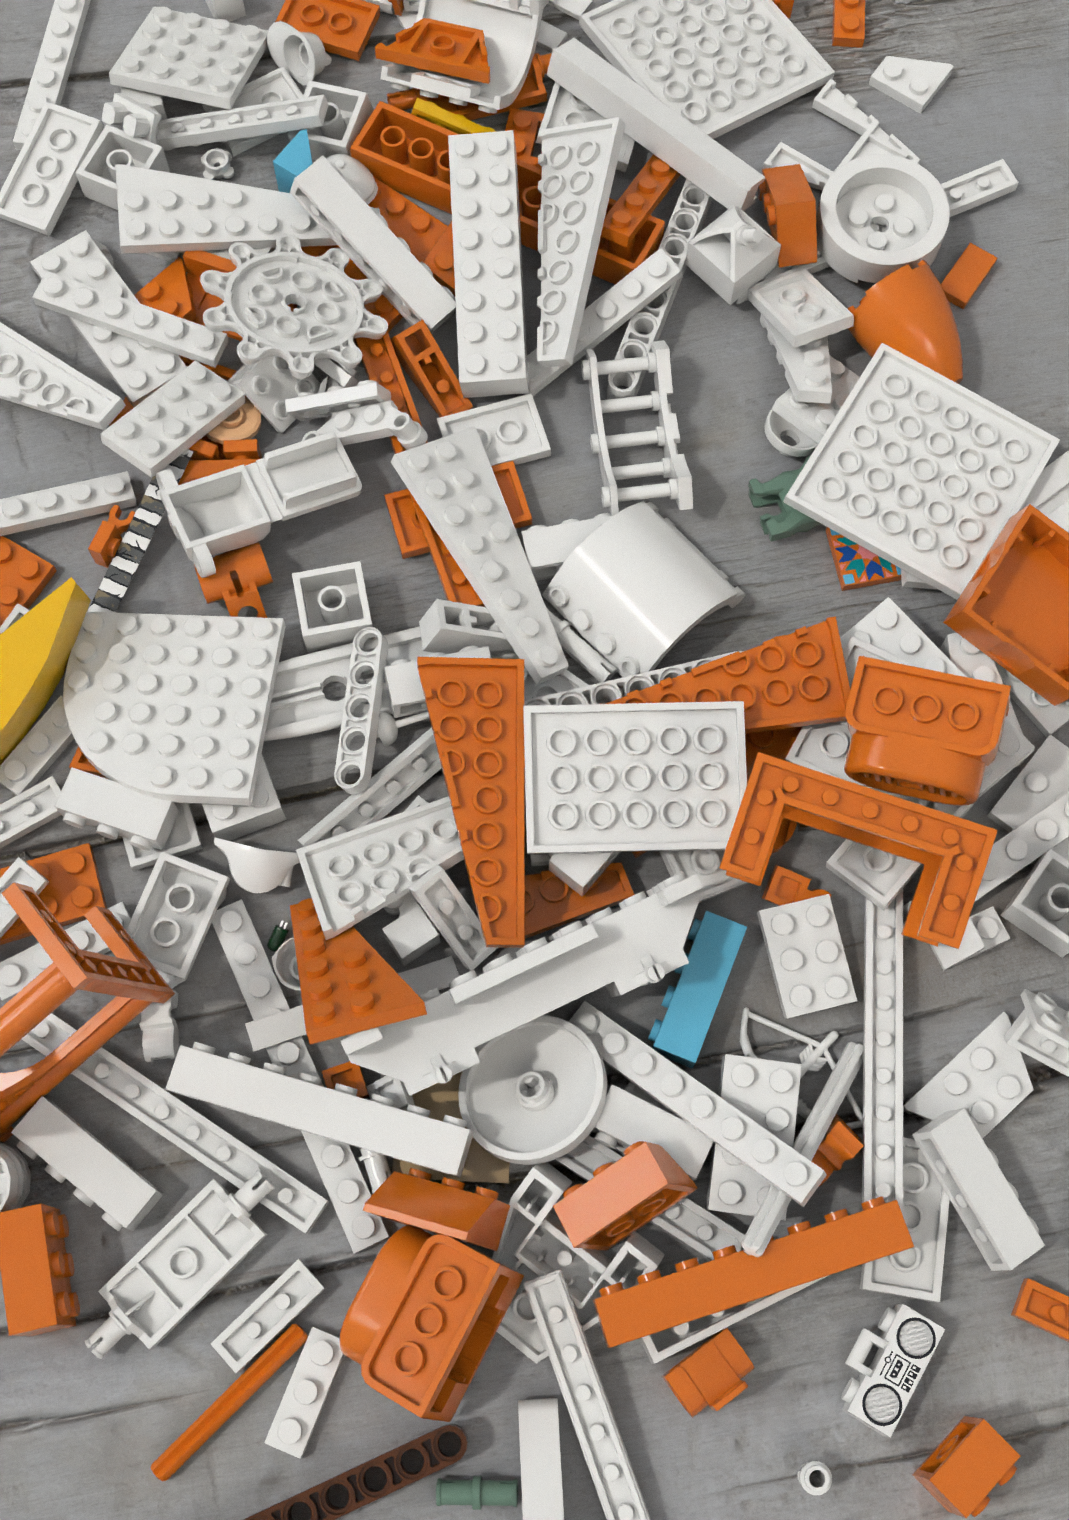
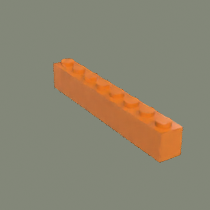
M881 1196L861 1203L863 1211L848 1215L845 1208L824 1215L826 1223L811 1227L809 1220L787 1227L789 1235L774 1240L772 1235L763 1255L758 1258L747 1255L744 1250L737 1252L735 1245L712 1252L714 1260L700 1265L696 1257L675 1264L677 1272L663 1277L660 1270L638 1276L639 1285L627 1289L623 1288L622 1282L599 1289L601 1297L594 1299L593 1303L607 1348H612L914 1247L898 1201L894 1200L885 1203L884 1197Z

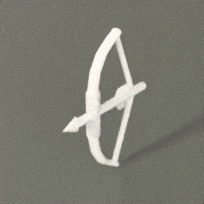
M747 1007L743 1009L740 1026V1045L745 1057L757 1058L747 1035L748 1018H751L808 1044L799 1054L802 1064L800 1079L808 1070L818 1072L826 1062H828L833 1071L836 1064L828 1048L837 1040L838 1032L831 1031L820 1043L750 1012ZM848 1090L846 1097L859 1121L846 1124L851 1129L863 1127V1114L852 1093ZM798 1096L797 1114L807 1120L811 1110L807 1108L806 1103H803V1100L799 1099Z

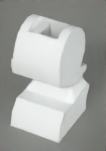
M173 989L172 991L175 994L164 1004L152 1002L141 1012L139 1025L141 1031H143L142 1047L146 1062L167 1058L171 1060L176 1059L179 1050V1030L176 1020L171 1017V1010L177 1009L179 993Z

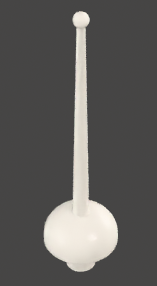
M380 711L377 738L380 737L384 746L393 744L398 736V728L429 718L428 711L400 720H395L391 714Z

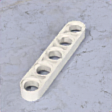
M366 627L358 631L352 644L334 772L337 785L349 794H359L366 790L372 775L385 678L384 667L386 666L388 655V641L375 627ZM369 638H378V645L373 651H363L364 643ZM368 669L374 670L373 679L369 683L359 684V676L362 672ZM362 702H369L370 708L367 714L363 717H355L354 710L357 705ZM357 735H364L365 743L362 748L356 751L350 750L351 740ZM354 768L360 769L361 775L358 781L354 784H346L345 776L348 771Z

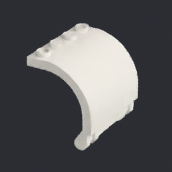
M420 0L416 22L423 18H429L483 30L488 67L490 66V83H482L456 76L450 77L442 73L419 70L415 67L398 63L382 66L380 79L390 81V86L395 89L409 90V87L420 89L419 94L422 96L438 98V94L449 97L450 103L467 106L468 102L478 104V110L497 113V110L506 108L514 102L525 82L538 40L543 14V0H530V6L521 4L522 0Z
M642 501L631 505L601 524L571 553L542 594L606 661L617 668V672L622 677L653 671L673 646L700 621L726 605L734 608L745 596V593L738 586L734 588L728 582L729 577L722 570L715 567L675 527V524L668 517L663 518L658 513L659 508L652 502L645 503Z

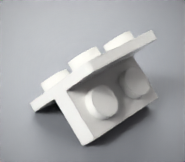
M1024 989L1020 996L1025 1009L1004 1035L1006 1044L1069 1077V1011L1058 1007L1054 1000L1044 993L1038 992L1036 995Z

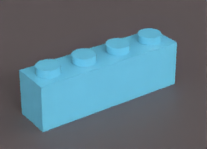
M709 911L705 912L702 921L695 918L687 938L694 941L690 953H685L689 963L674 971L681 974L676 987L668 986L661 1006L668 1008L663 1021L655 1020L648 1040L655 1042L652 1049L671 1061L691 1069L694 1067L747 926Z

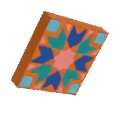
M826 528L827 539L842 591L901 580V569L832 529Z

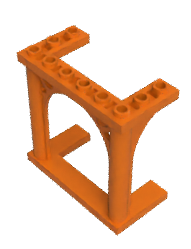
M758 752L719 867L727 871V876L761 887L784 818L923 864L901 935L937 947L941 943L959 949L998 830Z
M15 882L5 889L2 895L37 939L53 963L0 1008V1057L77 990L114 995L116 997L43 1060L19 1071L0 1073V1142H5L13 1135L11 1133L13 1131L11 1125L30 1110L41 1096H46L152 1002L164 1004L175 994L109 909L94 906L84 916L116 957L79 949L33 888Z

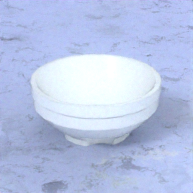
M772 409L770 410L764 428L766 437L771 445L785 456L801 457L812 454L818 443ZM784 435L790 436L796 441L797 445L790 446L784 443L780 437Z

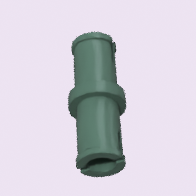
M473 1476V1480H442V1478H438L436 1484V1505H472L473 1510H481L482 1506L517 1507L518 1479L483 1480L482 1476Z

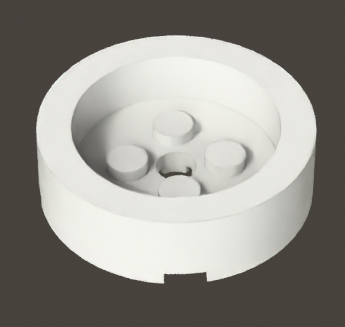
M873 154L855 158L840 166L829 177L822 190L816 213L817 248L832 269L841 276L858 283V280L877 283L909 264L911 269L919 267L918 263L921 260H925L931 266L938 254L949 224L950 207L946 193L939 181L927 169L909 159L889 154ZM871 223L886 225V231H874L871 228Z

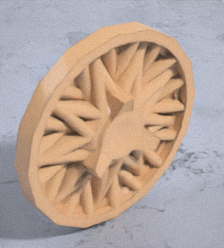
M245 397V404L205 436L220 444H223V440L252 439L257 435L261 427V413Z

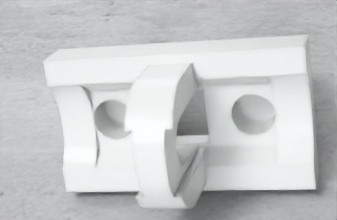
M114 93L113 102H105L102 113L103 122L124 131L125 134L132 138L139 137L154 144L157 143L155 131L157 124L161 120V114L154 107L145 103L141 104L122 93Z

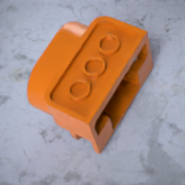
M859 656L845 712L848 728L852 736L844 765L846 775L858 783L875 789L948 805H970L975 803L979 797L985 768L995 760L1005 719L1009 711L1011 686Z
M406 1225L397 1230L387 1240L370 1267L343 1321L339 1338L340 1349L345 1356L361 1365V1375L365 1383L377 1392L420 1418L451 1422L524 1275L444 1234L432 1235L421 1228Z

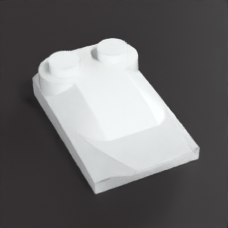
M161 851L126 931L169 987L173 989L181 982L186 981L216 911L226 898V888L230 878Z

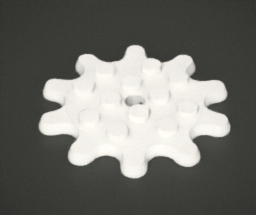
M290 234L280 235L276 240V250L267 254L255 251L246 243L236 242L230 245L228 249L229 257L237 267L234 271L224 273L216 270H207L200 276V282L204 291L224 301L220 306L204 311L203 321L205 326L212 332L232 331L238 333L243 340L237 346V354L241 362L247 365H253L265 356L281 357L288 362L291 374L298 379L307 378L314 370V360L319 358L333 359L342 367L353 369L362 360V352L354 344L353 339L359 337L380 339L388 330V323L384 318L369 313L364 307L365 304L375 302L382 295V285L374 279L355 280L348 277L344 269L349 263V257L340 248H331L325 254L317 257L307 255L302 251L299 239ZM297 304L301 308H295L294 312H292L291 307L288 305Z

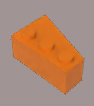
M795 164L762 169V175L765 176V180L758 186L759 201H762L763 212L767 213V222L770 227L771 236L781 244L777 261L778 267L816 263V200L801 165Z

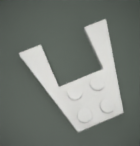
M830 78L815 97L812 108L862 135L836 170L855 158L873 154L896 155L919 164L920 159L893 134L887 135L879 127L880 122L872 115L868 117L857 107L858 102L849 94L846 96L835 87L836 82ZM782 142L778 144L763 164V169L800 164L809 186L819 190H823L827 180L834 173Z

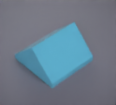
M307 129L300 130L273 160L278 190L280 192L290 193L294 179L313 164Z

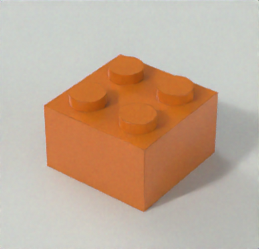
M964 1416L912 1475L948 1512L967 1519L970 1514L975 1517L985 1509L990 1501L987 1495L997 1483L1002 1486L1012 1478L1017 1470L1014 1464L1021 1456L984 1418Z

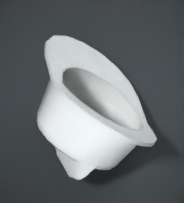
M282 21L274 22L269 27L267 45L272 59L279 68L284 66L289 75L303 86L307 85L309 80L313 81L314 77L331 63L332 58L325 52L324 45L316 34L300 32Z

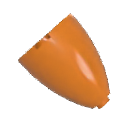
M921 260L917 268L911 269L909 264L892 272L865 292L867 295L861 299L860 305L856 309L854 306L848 307V310L854 315V326L847 329L871 358L881 343H884L957 384L963 380V358L956 321L939 281L925 260Z

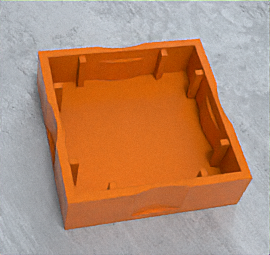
M1029 504L1009 518L943 623L1054 706L1069 699V533Z

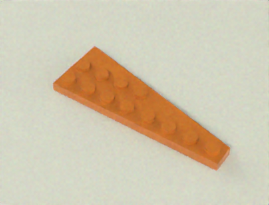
M836 616L828 617L826 621L807 628L804 626L796 629L794 633L781 638H772L764 641L762 645L739 653L738 651L691 669V672L675 678H666L661 680L659 684L643 690H634L627 693L626 696L606 704L744 701L745 733L847 721L845 712L850 686Z
M417 657L418 674L486 947L523 948L525 945L524 659Z

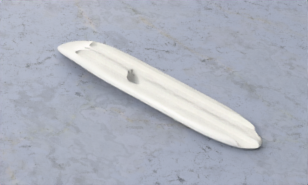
M420 626L384 635L388 641L386 666H390L394 661L401 659L416 661L417 657H426L433 653L423 651ZM378 638L368 639L364 643L363 651H373L378 645ZM353 643L279 662L264 741L294 738L341 727L345 697L339 701H331L325 698V694L322 691L330 682H340L347 687ZM514 649L490 652L491 658L519 659ZM368 669L362 672L359 676V684L369 683L373 679L374 670ZM384 678L380 711L393 714ZM369 702L358 704L354 710V716L359 718L366 715L370 708Z

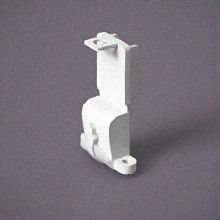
M329 432L267 452L264 458L256 460L254 463L245 466L243 464L178 485L171 469L156 473L160 497L168 513L170 526L177 539L181 541L188 558L194 563L201 578L216 574L213 555L257 543L270 533L271 523L279 520L285 521L357 497L362 489V483L335 432Z

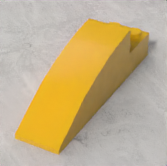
M72 577L0 634V765L28 733L48 703L66 669L71 650L76 642L91 599Z

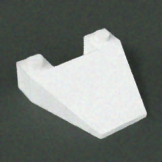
M548 1162L536 1164L511 1197L509 1202L510 1208L497 1251H494L492 1257L497 1262L524 1275L496 1332L536 1364L549 1355L523 1284L525 1281L561 1268L583 1331H586L599 1322L593 1303L594 1299L601 1297L599 1289L622 1282L624 1289L639 1285L637 1277L655 1271L665 1255L636 1231L632 1232L612 1260L599 1250L574 1248L559 1218L551 1213L554 1209L553 1205L560 1201L564 1191L573 1182Z

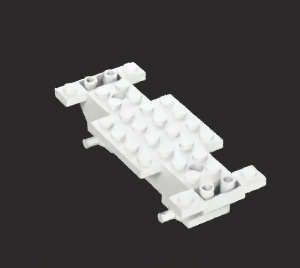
M684 871L676 874L646 891L649 897H646L644 891L618 903L621 910L612 913L610 907L603 909L586 918L587 925L584 927L580 920L549 936V943L544 936L525 945L515 952L517 958L513 960L510 953L486 964L482 968L484 973L479 976L472 970L453 979L449 983L451 989L442 994L439 993L438 988H435L420 995L419 997L425 1003L427 1015L349 1034L347 1038L340 1041L351 1063L402 1081L409 1096L436 1083L445 1084L451 1080L453 1075L480 1063L475 1047L603 986H606L611 998L620 996L639 986L657 983L664 978L665 974L688 964L689 961L683 947L700 900L697 891L704 887L697 874L686 878Z

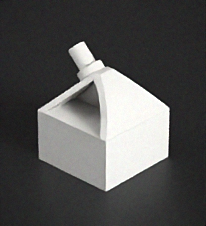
M734 204L688 242L685 264L731 305L745 294L749 288H752L776 268L781 244Z

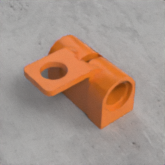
M259 542L212 557L216 574L201 578L195 567L207 604L224 599L231 617H238L241 608L252 606L258 611L257 617L267 618L257 588L273 583Z
M725 1328L717 1332L662 1375V1378L688 1414L693 1418L707 1406L714 1411L720 1410L744 1391L748 1384L741 1379L755 1369V1367L729 1329Z

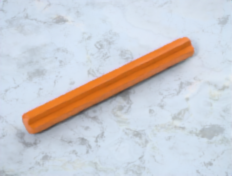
M292 1324L151 1464L150 1468L162 1482L168 1480L306 1342L308 1335L300 1325Z

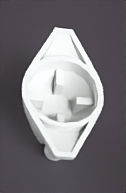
M214 838V845L225 854L234 882L243 890L251 893H264L277 886L290 888L293 867L300 863L297 853L264 850Z

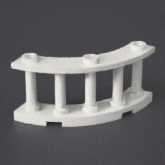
M664 340L652 341V352L647 353L644 357L597 362L596 355L593 349L590 348L586 349V360H581L582 378L589 382L595 434H590L592 454H598L604 487H601L603 507H609L611 516L619 512L618 502L668 496L670 500H676L679 510L693 509L692 476L684 454H678L676 443H680L677 417L676 413L671 412V404H668L667 395L673 394L670 349ZM648 370V373H653L655 391H650V395L600 400L598 375ZM651 408L652 411H658L659 426L655 427V430L605 436L603 413ZM656 443L658 447L663 446L665 458H662L661 462L611 467L608 449ZM663 475V478H669L668 483L618 489L615 481Z

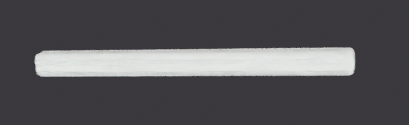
M852 1041L847 1043L792 1146L793 1149L810 1161H812L863 1063V1045L861 1043L856 1044ZM771 1185L741 1242L744 1252L757 1258L763 1255L791 1201L789 1196Z

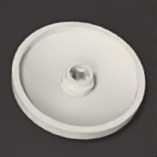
M542 1015L475 1047L480 1063L462 1071L458 1099L462 1119L467 1121L466 1128L474 1133L473 1138L486 1151L501 1160L514 1164H541L555 1160L572 1151L590 1134L597 1124L607 1095L606 1069L595 1045L574 1024L549 1015Z

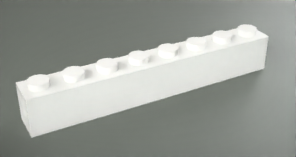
M194 1042L192 1048L182 1045L179 1047L165 1088L168 1091L461 1178L474 1134L470 1129L465 1128L467 1121L448 1115L444 1116L443 1122L429 1118L430 1110L408 1104L406 1111L392 1107L394 1100L372 1094L370 1100L356 1096L357 1089L336 1083L334 1090L320 1086L322 1079L300 1073L298 1079L285 1076L286 1068L265 1062L263 1069L249 1065L251 1058L229 1052L228 1058L214 1055L216 1048L202 1043Z

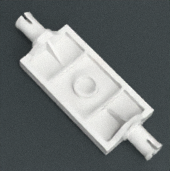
M258 1169L255 1172L256 1174L235 1194L229 1193L217 1179L210 1181L98 1291L108 1302L111 1311L109 1312L110 1317L90 1337L84 1340L88 1349L94 1347L91 1352L96 1357L102 1359L125 1334L131 1335L132 1333L149 1350L154 1349L267 1236L262 1228L252 1219L250 1212L275 1188L274 1184L267 1180L266 1175Z

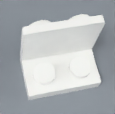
M273 355L265 356L253 365L243 364L227 381L245 393V396L279 433H283L296 420L295 417L286 413L285 399L296 398L301 392L318 393L321 385L312 373L305 379L295 378L291 374L288 362L281 357Z

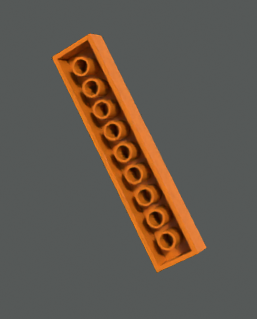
M379 101L351 145V157L364 164L373 177L379 179L390 188L452 214L448 135L460 134ZM517 159L521 244L538 251V210H541V193L538 191V181L542 180V169ZM609 198L606 215L617 202L616 200ZM649 215L647 221L627 247L600 237L592 275L612 284H617L659 249L664 236L665 221Z

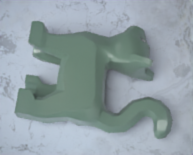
M811 455L805 459L804 464L799 469L782 472L770 481L760 483L756 478L749 480L748 495L753 508L777 503L781 510V513L776 516L770 514L760 516V525L764 535H769L771 542L791 537L797 532H808L821 525V523L783 502Z

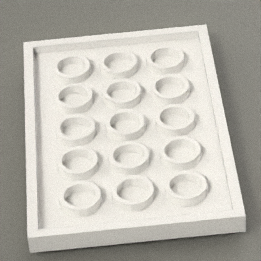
M744 701L523 706L527 854L726 849L747 787Z

